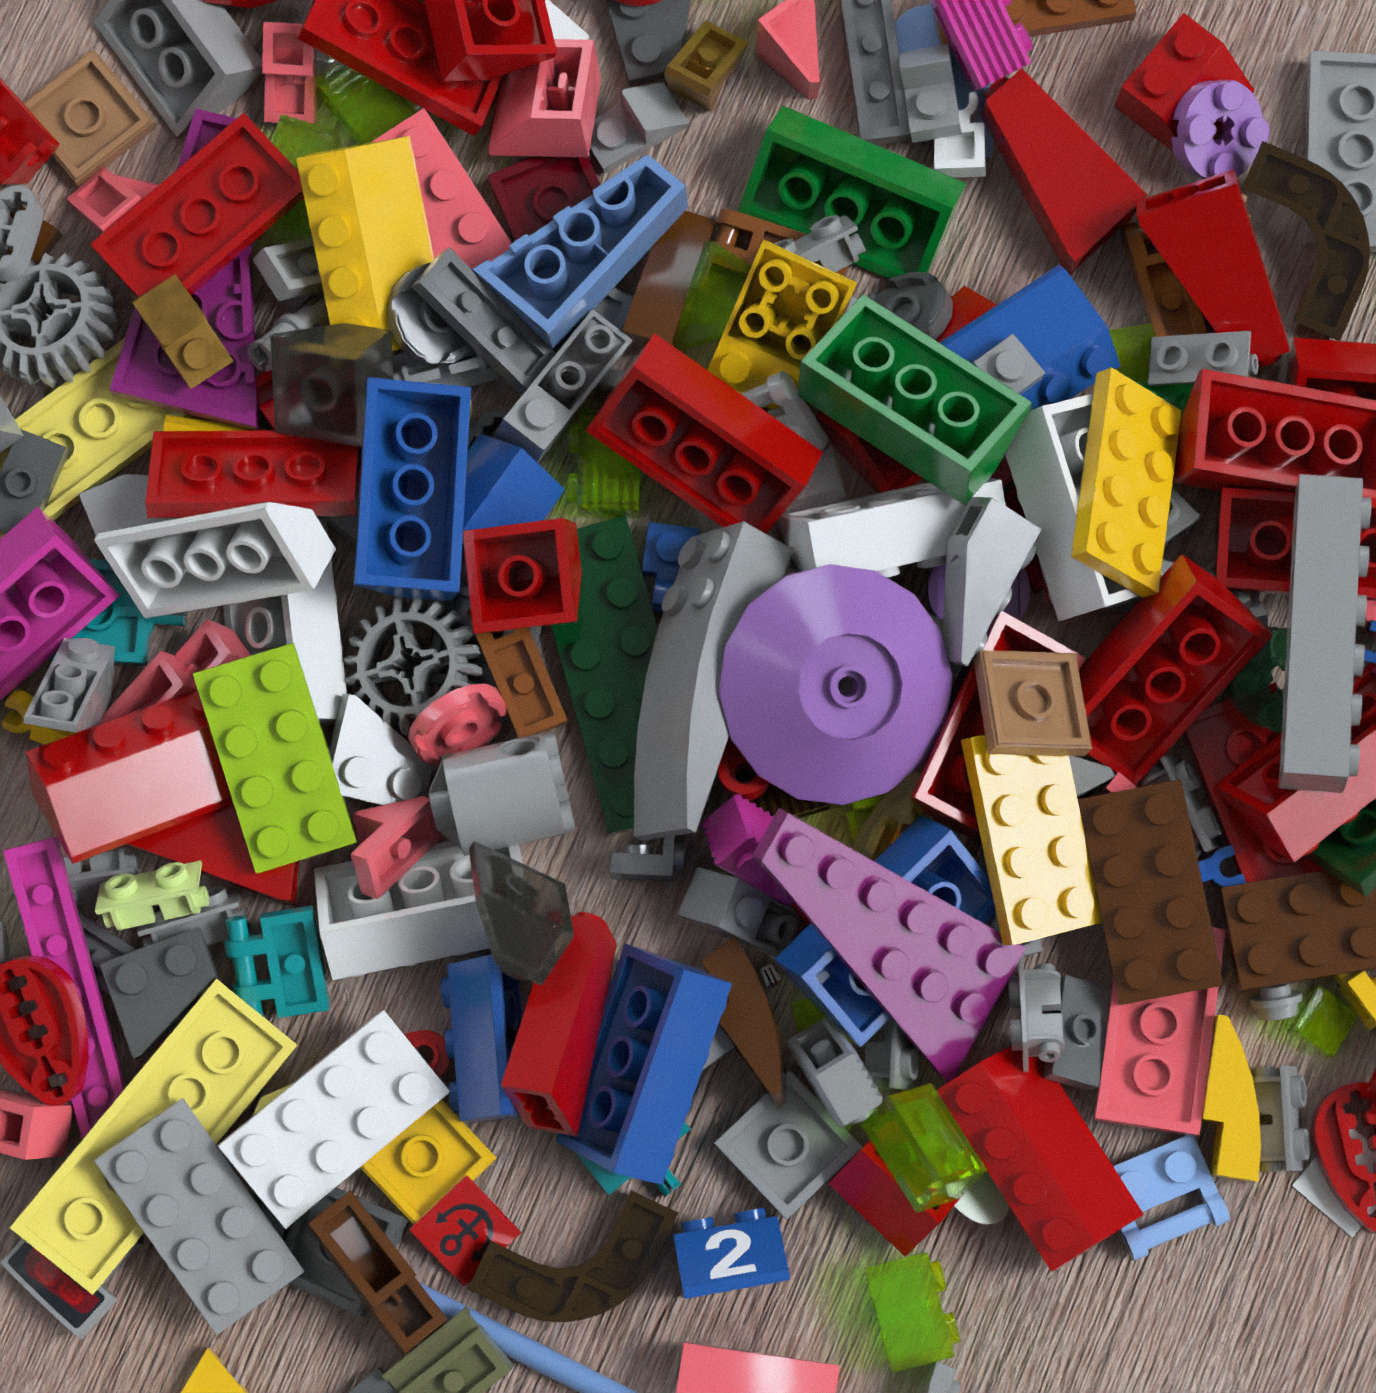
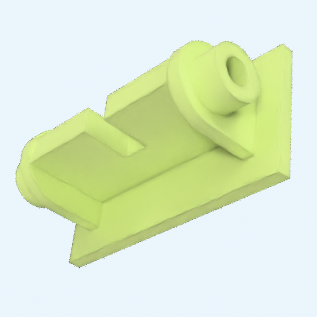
M201 860L186 864L173 862L155 871L137 875L123 873L110 878L108 881L101 882L95 907L96 915L103 914V920L107 928L116 927L118 931L131 927L154 923L156 916L152 906L159 904L165 920L200 913L201 907L209 906L208 891L205 886H199L202 870Z

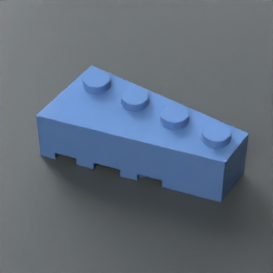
M647 154L595 188L591 196L572 208L570 206L566 207L553 216V221L530 236L525 234L510 244L509 250L491 262L487 259L475 267L473 271L555 352L582 323L591 310L595 309L688 208L686 185Z

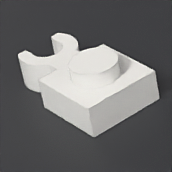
M969 92V105L965 109L959 110L962 134L934 139V170L952 178L986 176L985 123H975L979 116V102L976 92Z

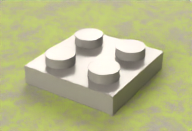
M791 1071L786 1074V1104L778 1109L766 1093L714 1143L786 1220L862 1148L844 1127H838L827 1109Z

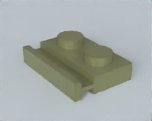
M465 1306L382 1374V1377L386 1382L389 1381L398 1393H484L510 1372L514 1365L481 1324L478 1325L470 1315V1310Z

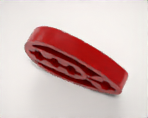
M20 956L0 965V1063L22 1088L43 1103L50 1106L63 1105L77 1097L82 1092L85 1084L89 1049L84 1009L72 978L60 965L40 956ZM14 975H24L27 979V985L22 987L21 990H11L8 981L14 978ZM34 999L38 1009L34 1010L31 1014H21L18 1005L22 1004L25 1000L31 1001ZM35 1024H45L48 1033L42 1039L40 1037L32 1039L28 1029L32 1028ZM55 1073H65L68 1082L62 1088L61 1086L52 1087L48 1078Z
M1356 1082L1336 1088L1320 1101L1312 1116L1310 1138L1319 1168L1336 1199L1366 1231L1376 1234V1217H1369L1367 1207L1375 1205L1373 1184L1376 1185V1162L1373 1164V1173H1369L1366 1165L1357 1166L1355 1155L1363 1153V1146L1359 1139L1351 1140L1349 1130L1357 1127V1120L1354 1114H1345L1343 1110V1104L1351 1101L1350 1092H1355L1358 1100H1367L1370 1107L1374 1095L1367 1092L1369 1082ZM1365 1110L1361 1112L1362 1123L1365 1126L1373 1125L1375 1135L1367 1138V1145L1370 1151H1376V1114Z

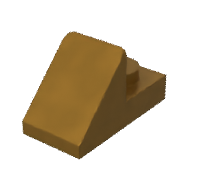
M705 20L667 65L664 75L668 88L695 104L712 111L724 81L743 59L749 42Z
M175 274L132 302L190 389L233 362V359L207 322L208 319Z

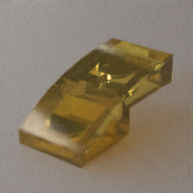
M922 772L909 773L882 798L859 832L852 847L854 851L875 861L898 838L903 824H913L921 815L926 817L927 813L911 798Z

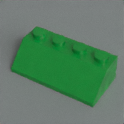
M782 106L766 129L737 212L805 234L811 233V226L823 218L837 215L840 218L846 215L858 227V230L849 234V237L857 233L866 250L858 255L859 261L853 264L891 279L894 276L909 272L929 273L951 224L966 183L786 106Z
M864 294L801 360L798 388V396L963 505L968 503L995 472L1032 405V402Z

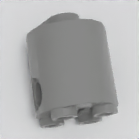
M541 733L442 755V762L428 790L437 831H440L462 850L464 857L575 831L555 733L546 735Z

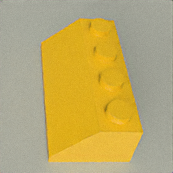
M410 136L315 152L296 158L337 360L382 354L402 349L396 343L388 325L387 304L393 286L405 272L420 265L432 263L434 260Z

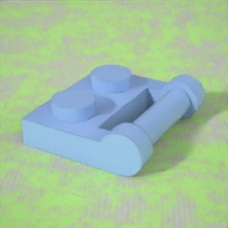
M1185 1135L1113 1166L1142 1212L1195 1189L1198 1190L1203 1204L1141 1230L1138 1229L1135 1221L1119 1230L1133 1261L1148 1256V1249L1210 1223L1217 1227L1230 1221L1226 1204L1217 1190L1198 1143L1193 1136Z

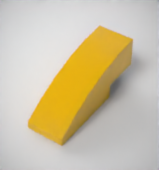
M1216 1015L1201 1122L1216 1124L1210 1174L1212 1177L1248 1183L1259 1182L1261 1136L1259 1109L1253 1078L1243 1047L1229 1017Z

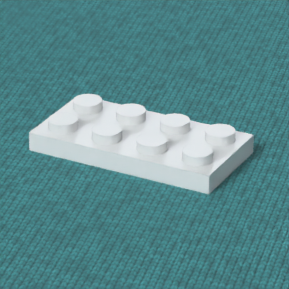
M381 1010L217 1146L286 1229L450 1091L388 1014Z

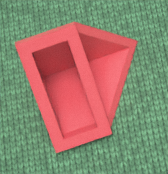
M785 0L758 19L756 55L807 99H818L820 83L815 0Z
M103 166L69 195L66 200L100 236L160 184L114 175Z

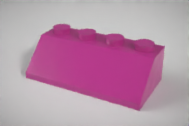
M38 506L0 539V701L58 651L64 638L71 639L120 596L71 537Z

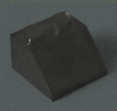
M341 323L279 332L270 336L275 433L362 447L366 380L368 377L393 380L391 330Z
M473 841L469 847L475 901L494 962L505 974L514 979L523 980L526 978L542 985L574 937L566 886L564 883Z

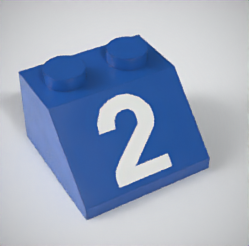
M765 1208L734 1213L735 1224L715 1227L713 1217L682 1222L684 1233L674 1234L673 1236L684 1299L791 1280L778 1216L766 1218Z

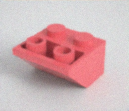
M554 39L558 53L554 58L503 75L489 144L490 155L589 158L601 84V74L594 40Z

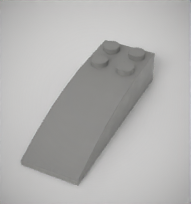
M744 521L690 537L679 553L678 564L680 568L674 585L669 588L662 601L664 613L657 630L646 674L637 731L634 772V837L642 841L696 833L729 737L718 693L725 644L748 604L784 577L793 551L792 548Z

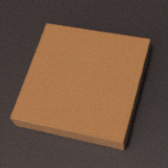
M94 49L90 50L23 102L60 144L52 156L78 188L103 166L106 168L157 128L153 119Z
M980 650L973 657L988 754L1085 756L1092 749L1076 653Z

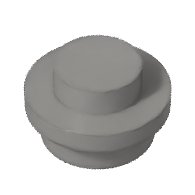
M1290 984L1259 989L1260 994L1250 997L1251 1007L1257 1009L1259 1020H1280L1300 1014L1298 1003L1303 1001L1302 991L1291 989Z

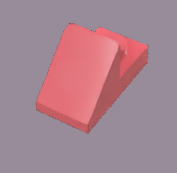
M420 796L359 810L353 814L360 845L351 853L361 893L379 899L441 839L440 832L437 831L430 798Z

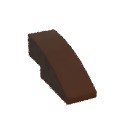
M684 211L652 246L622 328V332L633 340L631 344L644 347L655 333L674 346L683 317L687 313L705 260V253L712 239L717 220Z
M734 936L700 961L707 973L732 983L727 997L726 1008L721 1015L719 1024L734 1044L738 1054L779 1109L787 1103L786 1069L781 1038L772 1008L754 967Z
M351 1190L308 1223V1226L340 1273L402 1356L447 1321L446 1316L415 1278L416 1273Z

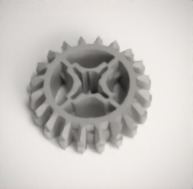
M45 253L40 264L36 265L34 261L30 260L26 271L19 278L7 281L5 284L0 283V367L11 378H15L17 381L22 378L26 384H30L33 387L42 380L45 385L54 388L59 376H62L65 381L73 383L74 371L79 368L91 373L89 361L93 357L105 358L104 349L101 347V344L115 341L114 333L110 327L119 323L117 314L113 310L116 306L115 298L107 288V283L103 277L93 271L90 265L82 260L75 262L72 257H68L64 253L56 261L53 256ZM62 294L80 296L81 302L71 303L69 299H62ZM27 337L29 341H36V348L18 345L17 338Z
M397 598L393 600V614L383 606L375 607V615L379 622L374 624L366 619L360 621L359 625L361 629L367 632L364 639L354 636L349 638V644L359 649L358 656L350 655L344 658L345 665L357 668L356 673L346 677V685L362 687L355 693V696L366 705L369 704L368 707L378 716L382 717V723L386 722L393 729L399 724L401 733L409 736L410 727L418 715L433 701L450 691L471 685L467 683L468 677L481 676L483 673L480 666L469 664L470 659L476 658L481 654L479 646L473 644L465 645L473 637V629L469 626L458 628L462 616L454 610L445 615V604L437 600L427 608L425 599L413 598L409 608L405 600ZM427 626L434 628L443 638L447 649L441 651L434 648L425 650L421 638L415 636L414 627ZM391 638H394L392 654L388 659L379 662L384 647ZM412 656L423 660L421 665L414 667V676L404 672L406 667L413 665ZM448 670L443 686L433 696V677L438 672ZM385 681L393 684L402 682L405 694L412 698L413 706L402 707L395 705L385 695L380 683Z

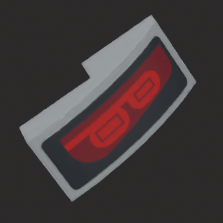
M23 1238L0 1262L30 1294L80 1339H83L118 1301L103 1283L92 1295Z

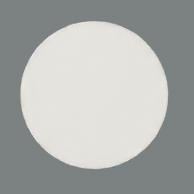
M966 1155L950 1159L946 1163L942 1174L943 1186L947 1196L951 1194L965 1176L973 1182L970 1188L954 1205L957 1210L967 1218L982 1224H995L1003 1220L1010 1206L981 1160Z

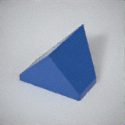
M480 434L467 453L463 530L543 521L564 494L565 489L522 447Z

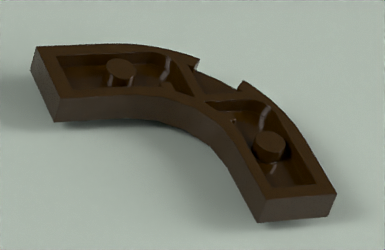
M1262 141L1242 188L1288 207L1303 217L1316 238L1318 259L1314 275L1293 321L1340 341L1361 295L1369 269L1370 242L1364 216L1349 190L1329 171L1305 158Z
M631 1190L607 1241L595 1256L579 1266L555 1268L539 1264L490 1241L468 1290L516 1313L541 1321L572 1322L597 1316L623 1302L643 1283L660 1254L678 1212Z

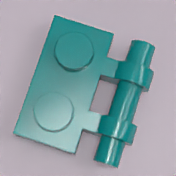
M313 905L262 913L260 922L263 934H249L246 916H234L225 920L228 938L224 940L226 956L232 958L236 976V983L232 985L233 993L263 1017L261 1000L273 998L275 999L278 1018L330 1010L331 1003ZM253 955H267L271 978L257 979Z

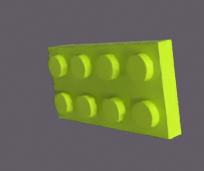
M295 642L193 673L256 874L357 843Z

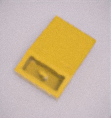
M763 240L707 370L739 393L767 383L769 376L781 371L788 373L798 389L801 360L846 313L857 282ZM773 402L765 407L774 410L781 407V405Z

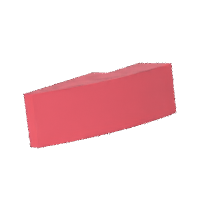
M206 619L175 655L160 651L104 713L100 724L196 690L197 686L193 673L251 655L233 629Z
M683 1342L676 1393H836L840 1365Z

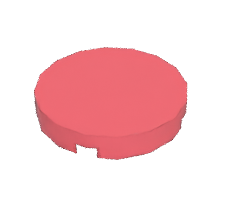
M472 684L455 689L433 701L418 715L410 727L408 740L421 761L433 765L441 764L439 758L442 755L482 747L496 737L502 727L499 719L502 716L507 717V706L497 688L488 684Z

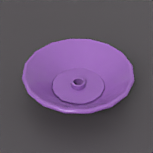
M828 564L784 576L748 604L725 644L718 693L730 739L759 777L796 799L845 805L889 792L924 764L947 719L953 676L942 632L913 593L875 570ZM845 676L850 677L853 682V689L847 696H843L838 689L840 679Z

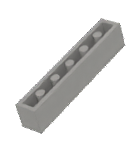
M1299 475L1294 498L1279 788L1343 793L1349 776L1357 777L1360 746L1350 744L1351 726H1359L1361 721L1362 694H1353L1354 676H1362L1364 645L1355 644L1356 626L1364 627L1367 609V596L1358 595V577H1367L1369 564V546H1360L1361 528L1369 529L1371 518V498L1362 497V478Z

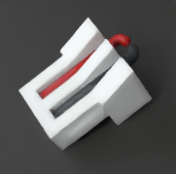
M772 964L760 969L766 986L771 985L774 987L778 984L777 981L781 980Z

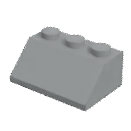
M109 0L94 21L96 27L177 138L188 134L195 108L218 114L240 99L262 72V59L222 4L203 2V0Z

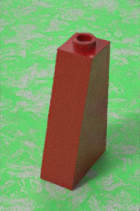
M1021 68L1010 79L1004 76L994 81L985 91L983 96L987 100L985 101L981 118L1061 266L1071 275L1120 230V226L1125 225L1137 214L1136 201L1147 198L1148 194Z
M1234 169L1136 201V213L1141 228L1216 333L1250 331V354L1257 355L1258 367L1273 364L1281 359V354L1290 352L1285 327Z
M234 803L124 844L171 863L181 862L186 864L201 860V874L286 905H296L300 860L256 874Z
M577 912L574 916L561 913L555 914L501 1083L502 1088L527 1128L576 1137L578 1134L617 943L606 921L592 913Z

